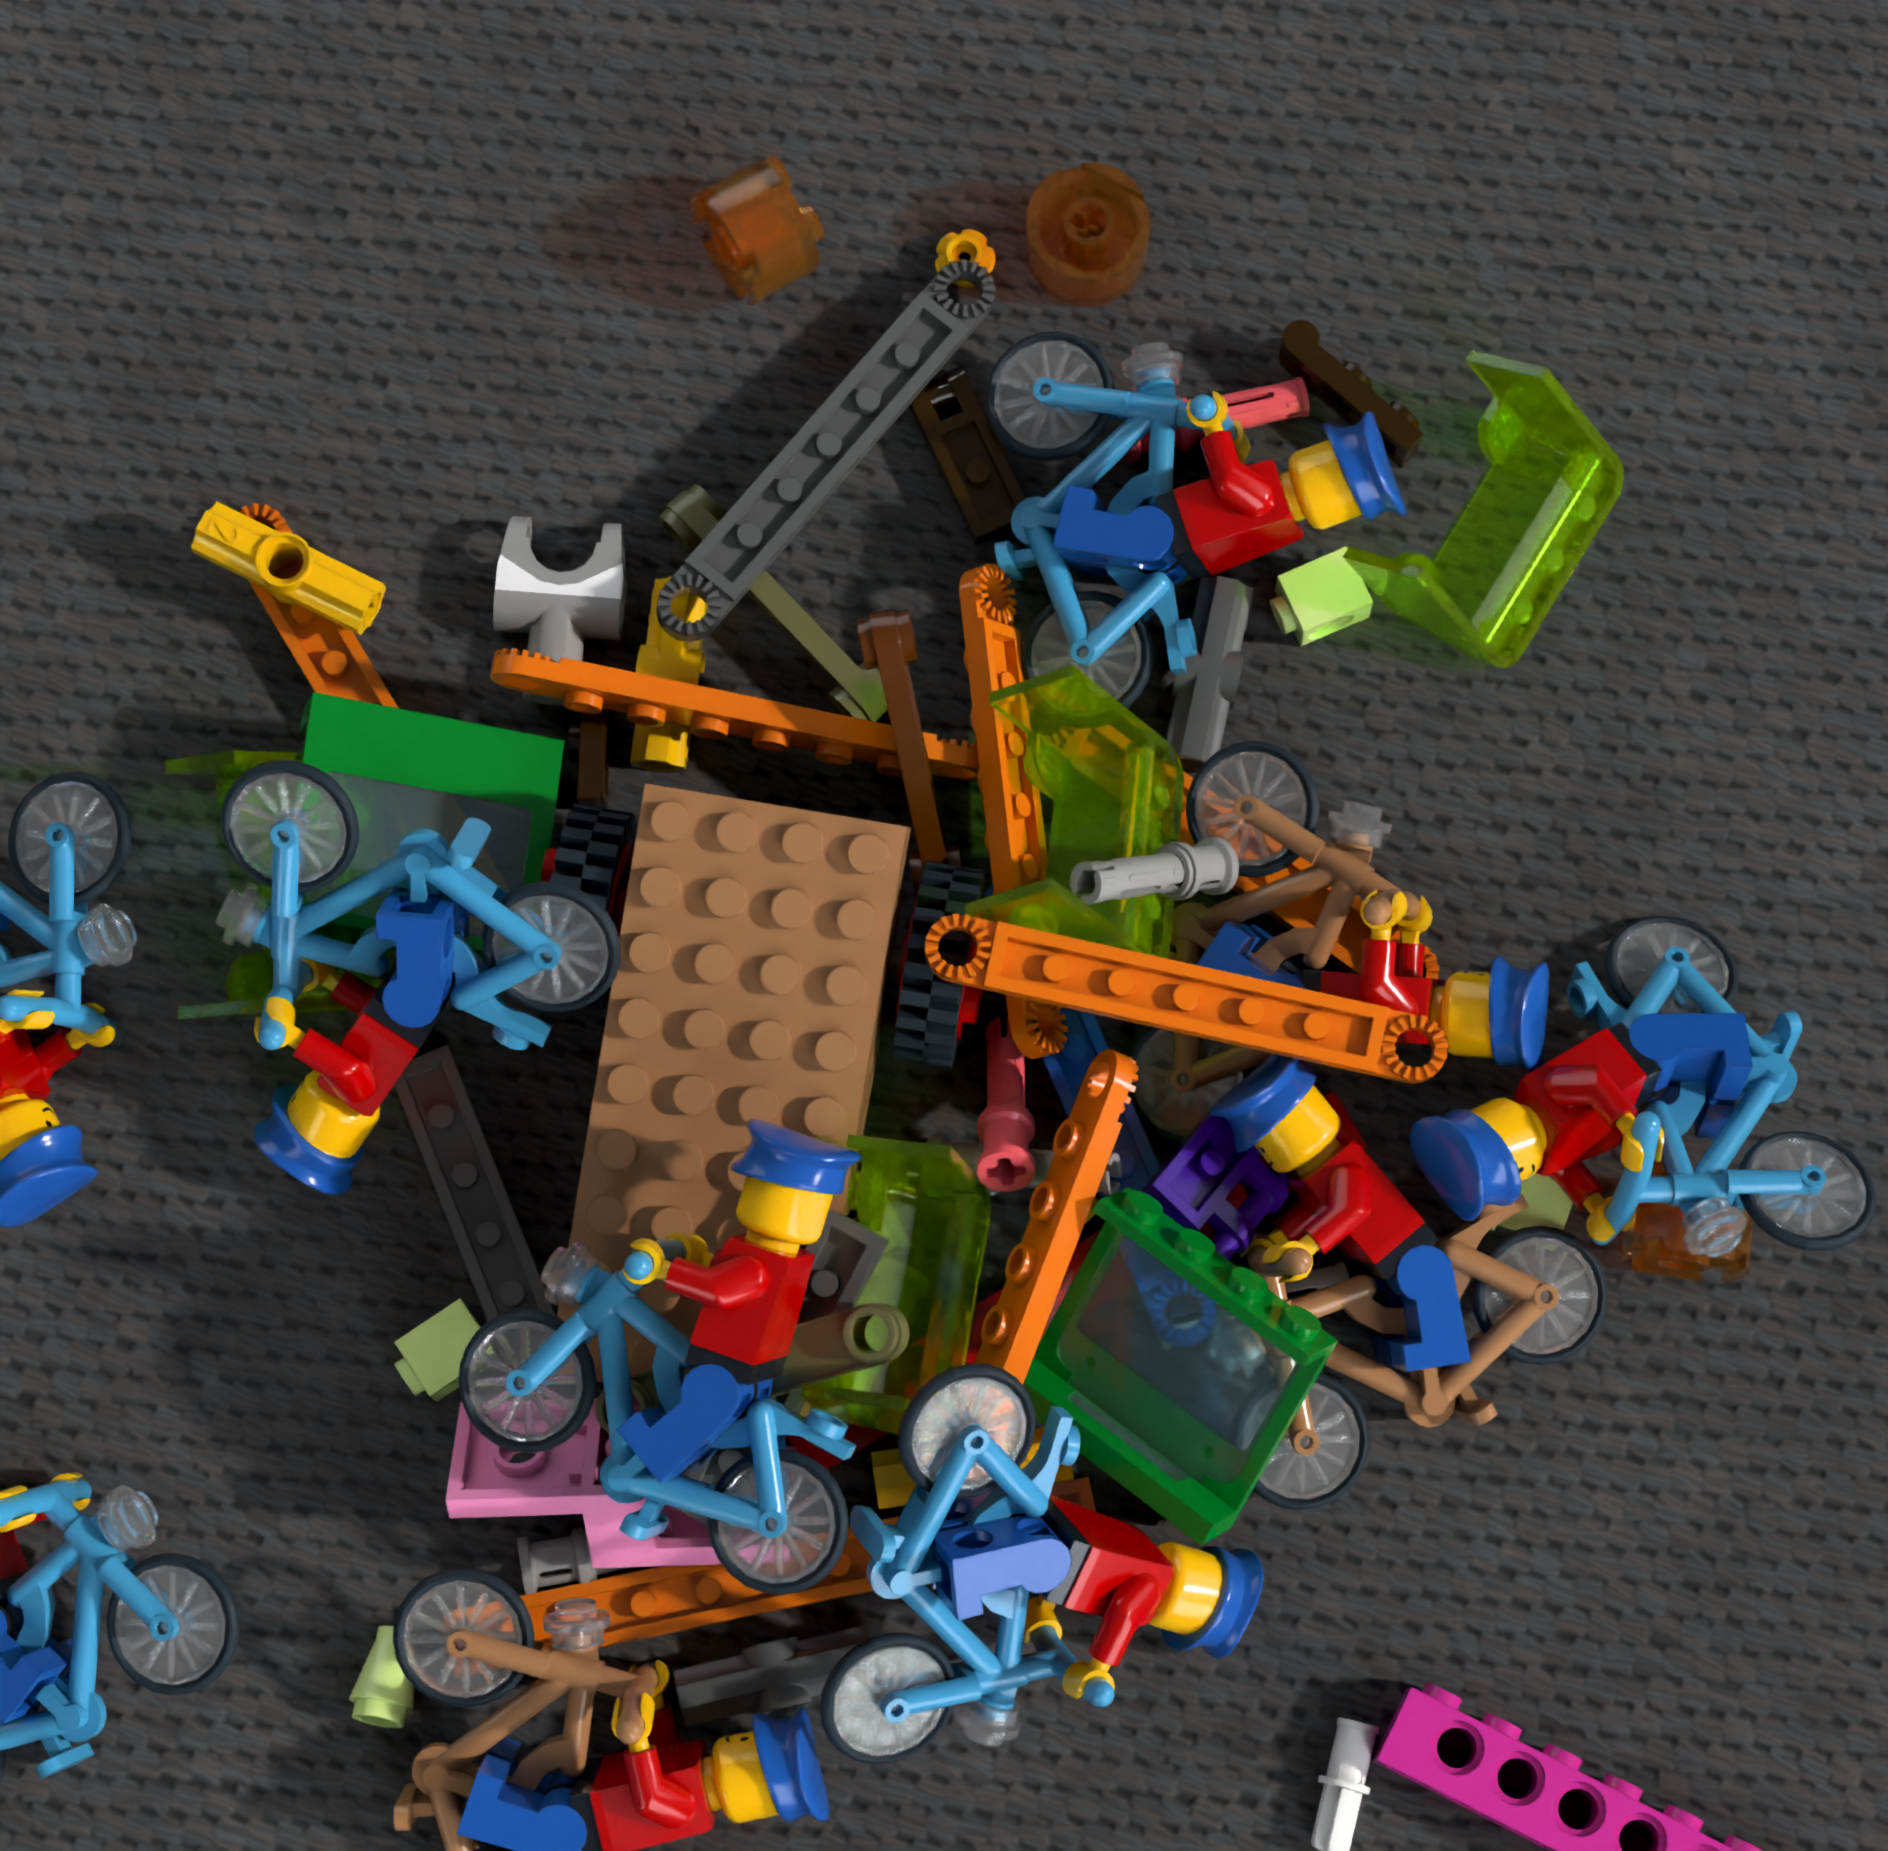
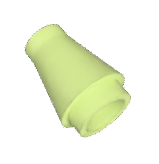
M379 1626L376 1640L349 1697V1700L354 1703L352 1718L379 1727L403 1728L406 1714L414 1712V1686L406 1678L396 1659L393 1644L394 1626ZM407 1630V1644L410 1656L414 1662V1647L417 1634Z

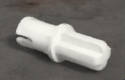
M1337 1718L1336 1725L1338 1726L1326 1776L1319 1775L1318 1782L1324 1784L1311 1838L1312 1846L1318 1850H1350L1362 1794H1370L1371 1788L1365 1786L1375 1738L1379 1732V1728L1350 1719Z

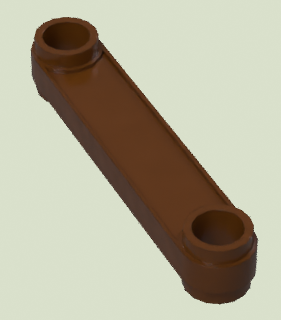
M894 608L869 613V617L857 619V627L866 669L879 668L919 850L909 853L912 881L917 896L919 886L921 885L922 873L927 861L964 867L959 843L948 846L946 843L908 662L917 661L918 652L911 616L908 609L896 611Z

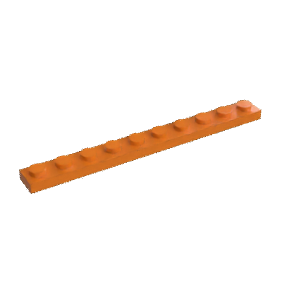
M1089 1476L1053 1484L1050 1495L1096 1512ZM900 1516L881 1521L884 1524L896 1525ZM848 1527L845 1547L832 1571L816 1585L796 1593L779 1595L760 1592L745 1586L730 1575L722 1564L660 1566L593 1580L589 1583H579L534 1594L521 1595L520 1597L523 1599L531 1615L535 1641L558 1648V1643L564 1640V1636L558 1635L557 1631L573 1626H591L597 1628V1631L591 1634V1638L598 1640V1649L874 1590L868 1583L866 1568L871 1556L853 1534L850 1527ZM834 1530L793 1538L791 1562L741 1565L753 1574L766 1579L787 1580L797 1578L808 1573L820 1563L829 1550ZM504 1599L443 1612L448 1637L453 1632L456 1623L463 1618H472L481 1625L521 1636L516 1616ZM451 1655L455 1678L505 1669L472 1658H456Z

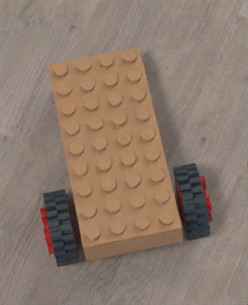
M646 783L638 828L637 822H635L636 816L633 812L579 803L573 804L571 811H569L566 817V826H563L561 832L560 847H557V849L547 848L545 852L541 881L563 883L578 888L593 897L608 912L616 926L620 940L621 961L617 975L608 990L593 1003L582 1007L601 1011L603 1006L606 1005L608 994H610L557 1317L566 1321L581 1305V1303L575 1300L576 1293L572 1292L569 1296H566L565 1291L575 1269L584 1260H587L586 1268L589 1270L596 1265L604 1271L613 1274L624 1267L625 1260L634 1250V1248L630 1247V1244L637 1239L645 1238L653 1241L669 1239L666 1236L671 1233L698 1235L706 1242L709 1252L714 1254L718 1249H723L724 1243L729 1236L747 1233L748 1228L743 1226L736 1217V1209L746 1176L732 1171L731 1166L732 1163L745 1154L751 1143V1135L747 1128L749 1119L773 1123L809 1137L853 1150L861 1155L892 971H898L897 985H900L895 1020L894 1060L947 1069L953 1068L964 1023L975 1025L978 1022L983 989L947 982L937 977L926 963L924 944L931 926L944 916L967 914L982 919L984 870L927 861L922 873L921 885L915 899L909 933H905L902 946L896 945L904 899V893H900L911 831V828L907 826ZM548 896L545 913H537L551 924L565 927L569 932L570 941L562 952L557 966L540 972L539 986L541 987L539 994L545 998L560 999L572 997L586 991L597 982L607 960V944L603 931L596 919L585 908L559 896ZM951 931L940 939L938 952L947 964H952L955 967L964 966L975 958L977 946L974 939L966 932ZM551 936L554 942H561L557 936ZM860 1160L851 1165L845 1176L843 1193L836 1194L829 1207L845 1216L852 1211ZM657 1278L645 1284L639 1290L638 1297L691 1340L703 1303L666 1290L665 1281ZM623 1320L630 1376L652 1370L656 1346ZM596 1335L587 1344V1347L593 1358L596 1381L603 1382L598 1335ZM576 1355L556 1375L582 1379L580 1364ZM819 1384L813 1386L799 1413L804 1417L808 1416L811 1408H815Z

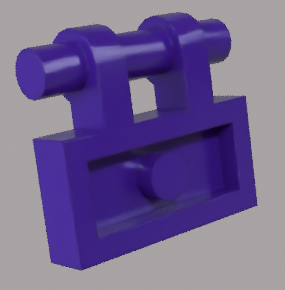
M1209 1109L1143 1188L1142 1192L1154 1197L1162 1205L1163 1212L1184 1228L1199 1231L1207 1222L1213 1228L1215 1237L1212 1239V1242L1215 1245V1251L1230 1260L1235 1253H1244L1256 1238L1255 1228L1267 1213H1276L1289 1197L1287 1188L1290 1186L1287 1178L1295 1170L1279 1173L1272 1167L1269 1169L1259 1159L1261 1154L1254 1145L1248 1150L1238 1153L1234 1147V1133L1230 1124L1225 1118L1212 1116ZM1240 1182L1246 1187L1248 1197L1236 1209L1225 1198Z

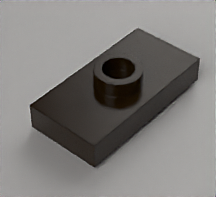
M602 708L599 714L581 713V725H570L568 755L569 762L579 763L577 788L579 804L608 808L612 710Z

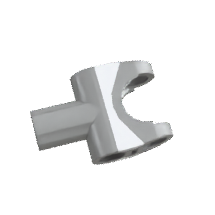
M512 516L507 526L497 564L493 602L494 631L529 634L527 650H529L528 657L537 652L541 653V656L551 657L557 663H559L561 657L583 661L585 638L621 641L627 591L625 543L622 524L604 523L601 542H596L593 555L587 562L575 570L558 572L547 569L536 560L532 553L531 518ZM527 692L522 694L525 700L539 704H564V700Z

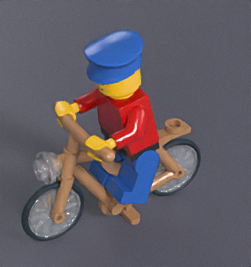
M1250 740L1239 742L1217 751L1203 763L1193 778L1187 794L1186 804L1188 829L1195 845L1200 840L1208 837L1225 839L1232 845L1237 854L1239 862L1238 876L1260 877L1272 875L1287 868L1299 857L1310 862L1313 866L1211 907L1198 902L1182 903L1173 909L1167 920V936L1172 944L1143 939L1139 943L1137 952L1389 1007V1009L1415 1015H1423L1435 1021L1444 1030L1448 1042V1052L1454 1056L1491 1058L1500 1067L1521 1065L1528 1073L1544 1064L1549 995V969L1546 962H1541L1531 970H1524L1512 966L1503 957L1496 956L1492 961L1490 973L1457 971L1447 981L1423 978L1425 945H1419V934L1426 931L1431 925L1433 919L1432 910L1423 895H1421L1419 902L1413 893L1401 890L1375 873V869L1370 866L1374 847L1381 848L1384 833L1390 834L1392 824L1380 822L1383 809L1345 800L1342 813L1330 810L1327 820L1333 821L1330 837L1336 838L1334 843L1315 833L1320 808L1316 785L1310 772L1300 759L1285 748L1263 741ZM1332 886L1314 928H1294L1272 937L1257 925L1240 923ZM1361 894L1366 897L1362 902L1360 912L1364 923L1371 928V939H1364L1361 974L1313 971L1321 969L1327 963L1356 895ZM1395 924L1401 930L1400 943L1390 941L1391 927ZM1173 946L1176 947V952H1173ZM1303 954V962L1308 968L1313 970H1303V974H1290L1280 966L1286 960ZM1148 1026L1140 1033L1128 1054V1057L1136 1061L1135 1065L1139 1069L1135 1073L1138 1075V1081L1131 1084L1136 1086L1135 1093L1129 1091L1128 1094L1132 1098V1104L1142 1127L1157 1139L1174 1146H1179L1209 1111L1211 1106L1253 1072L1255 1068L1260 1066L1272 1053ZM1416 1031L1404 1032L1398 1036L1396 1041L1397 1043L1430 1044L1423 1034Z
M1272 1054L1246 1078L1211 1106L1210 1114L1225 1118L1234 1133V1147L1238 1153L1248 1150L1254 1145L1276 1172L1285 1173L1295 1170L1289 1175L1287 1181L1299 1196L1298 1201L1273 1222L1275 1229L1268 1235L1256 1233V1238L1245 1252L1240 1254V1258L1246 1255L1249 1268L1267 1282L1268 1290L1290 1306L1301 1307L1317 1318L1343 1309L1352 1320L1384 1334L1373 1336L1376 1361L1337 1342L1325 1366L1402 1402V1408L1406 1416L1417 1425L1428 1428L1440 1426L1454 1412L1458 1420L1473 1426H1479L1493 1419L1498 1413L1491 1401L1476 1396L1470 1383L1502 1353L1521 1363L1544 1365L1557 1363L1569 1358L1590 1342L1599 1330L1605 1314L1607 1288L1599 1261L1586 1244L1573 1234L1561 1229L1533 1226L1521 1228L1505 1235L1491 1246L1486 1254L1476 1250L1483 1236L1491 1228L1529 1206L1523 1194H1520L1518 1199L1511 1205L1483 1206L1481 1213L1474 1221H1469L1436 1241L1433 1246L1429 1245L1437 1236L1384 1172L1354 1139L1336 1137L1341 1128V1120L1336 1111L1314 1086L1317 1078L1316 1073L1302 1060ZM1335 1245L1338 1246L1346 1258L1361 1273V1275L1293 1300L1287 1297L1285 1283L1299 1281L1307 1277L1313 1265L1312 1255L1317 1251L1325 1255ZM1470 1278L1474 1279L1472 1289L1473 1310L1480 1330L1467 1342L1459 1300L1469 1284ZM1377 1288L1387 1293L1388 1307L1382 1306L1372 1299ZM1223 1318L1214 1324L1218 1337L1211 1340L1210 1345L1220 1364L1229 1375L1240 1371L1249 1380L1257 1375L1256 1368L1268 1361L1266 1353H1268L1271 1362L1273 1377L1266 1379L1251 1391L1241 1405L1234 1422L1232 1441L1239 1447L1247 1449L1297 1362L1238 1318L1230 1322ZM1388 1366H1392V1367H1394V1368H1397V1369H1400V1370H1402V1371L1408 1372V1376H1407V1375H1404V1374H1402V1373H1400V1372H1398V1371H1396V1370H1394V1369H1392V1368H1390V1367H1388ZM1323 1373L1318 1375L1252 1491L1265 1501L1279 1507L1306 1510L1319 1508L1333 1502L1351 1488L1360 1476L1367 1459L1369 1432L1367 1419L1362 1407L1347 1387ZM1456 1396H1457V1398H1458V1400H1459L1458 1403H1456V1401H1455V1397H1456Z
M454 1568L439 1571L424 1578L413 1587L400 1604L393 1629L396 1659L406 1678L418 1691L430 1699L456 1707L485 1705L507 1694L519 1683L524 1674L539 1679L451 1745L444 1742H436L421 1749L412 1765V1779L414 1783H407L394 1806V1827L396 1831L410 1830L417 1817L435 1816L445 1851H495L479 1849L477 1840L513 1851H636L706 1833L713 1829L718 1810H722L728 1820L733 1823H743L780 1815L785 1822H793L806 1815H810L822 1822L828 1820L830 1808L827 1791L820 1768L809 1714L805 1707L798 1709L792 1718H772L761 1712H756L753 1714V1731L728 1735L718 1739L713 1746L712 1756H710L706 1741L684 1742L679 1737L672 1704L664 1702L662 1693L667 1689L670 1682V1672L662 1661L649 1662L639 1668L634 1664L626 1672L606 1666L604 1661L599 1660L598 1646L605 1642L604 1629L610 1626V1614L606 1610L596 1608L595 1600L572 1598L555 1604L556 1611L543 1617V1628L545 1632L550 1633L551 1645L534 1640L535 1634L531 1615L523 1599L516 1591L496 1575L479 1569ZM568 1691L563 1734L547 1738L522 1758L521 1762L515 1761L521 1742L506 1736ZM596 1692L618 1697L614 1704L612 1715V1731L621 1742L628 1744L629 1749H626L624 1752L586 1760ZM488 1751L481 1766L471 1763ZM556 1768H560L555 1775L548 1773Z

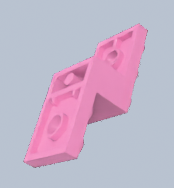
M632 1396L635 1414L640 1409L636 1397ZM580 1398L486 1401L477 1403L488 1421L503 1433L516 1438L533 1439L547 1436L562 1427L576 1410ZM594 1398L590 1413L580 1429L566 1442L547 1451L535 1452L533 1454L536 1455L533 1458L522 1463L509 1462L514 1454L521 1452L511 1451L498 1446L483 1436L470 1421L462 1402H460L446 1493L449 1518L583 1514L593 1568L722 1564L718 1560L711 1544L708 1526L673 1506L665 1504L661 1511L670 1519L663 1533L645 1540H637L624 1534L619 1529L625 1515L640 1510L646 1498L630 1504L618 1503L609 1498L602 1488L600 1481L601 1467L605 1459L612 1453L609 1433L600 1426L596 1418L598 1398ZM786 1446V1449L796 1451V1446ZM788 1464L793 1506L795 1509L798 1467ZM739 1527L734 1537L728 1538L724 1536L730 1552L740 1564L791 1562L793 1530L775 1538H766L761 1533Z

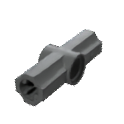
M1216 576L1213 578L1201 577L1192 618L1197 656L1185 658L1187 673L1175 675L1172 696L1176 697L1163 749L1165 751L1163 757L1181 769L1198 772L1203 763L1220 750L1228 709L1234 708L1245 653L1240 651L1244 632L1247 630L1254 589L1236 579Z
M867 1625L799 1641V1637L775 1640L742 1649L739 1656L722 1660H711L673 1671L685 1726L691 1727L753 1711L754 1713L769 1714L773 1713V1710L812 1703V1697L822 1695V1689L828 1675L840 1658L854 1646L870 1638ZM873 1652L860 1659L849 1669L841 1680L836 1693L867 1686L869 1680L873 1676L878 1675Z

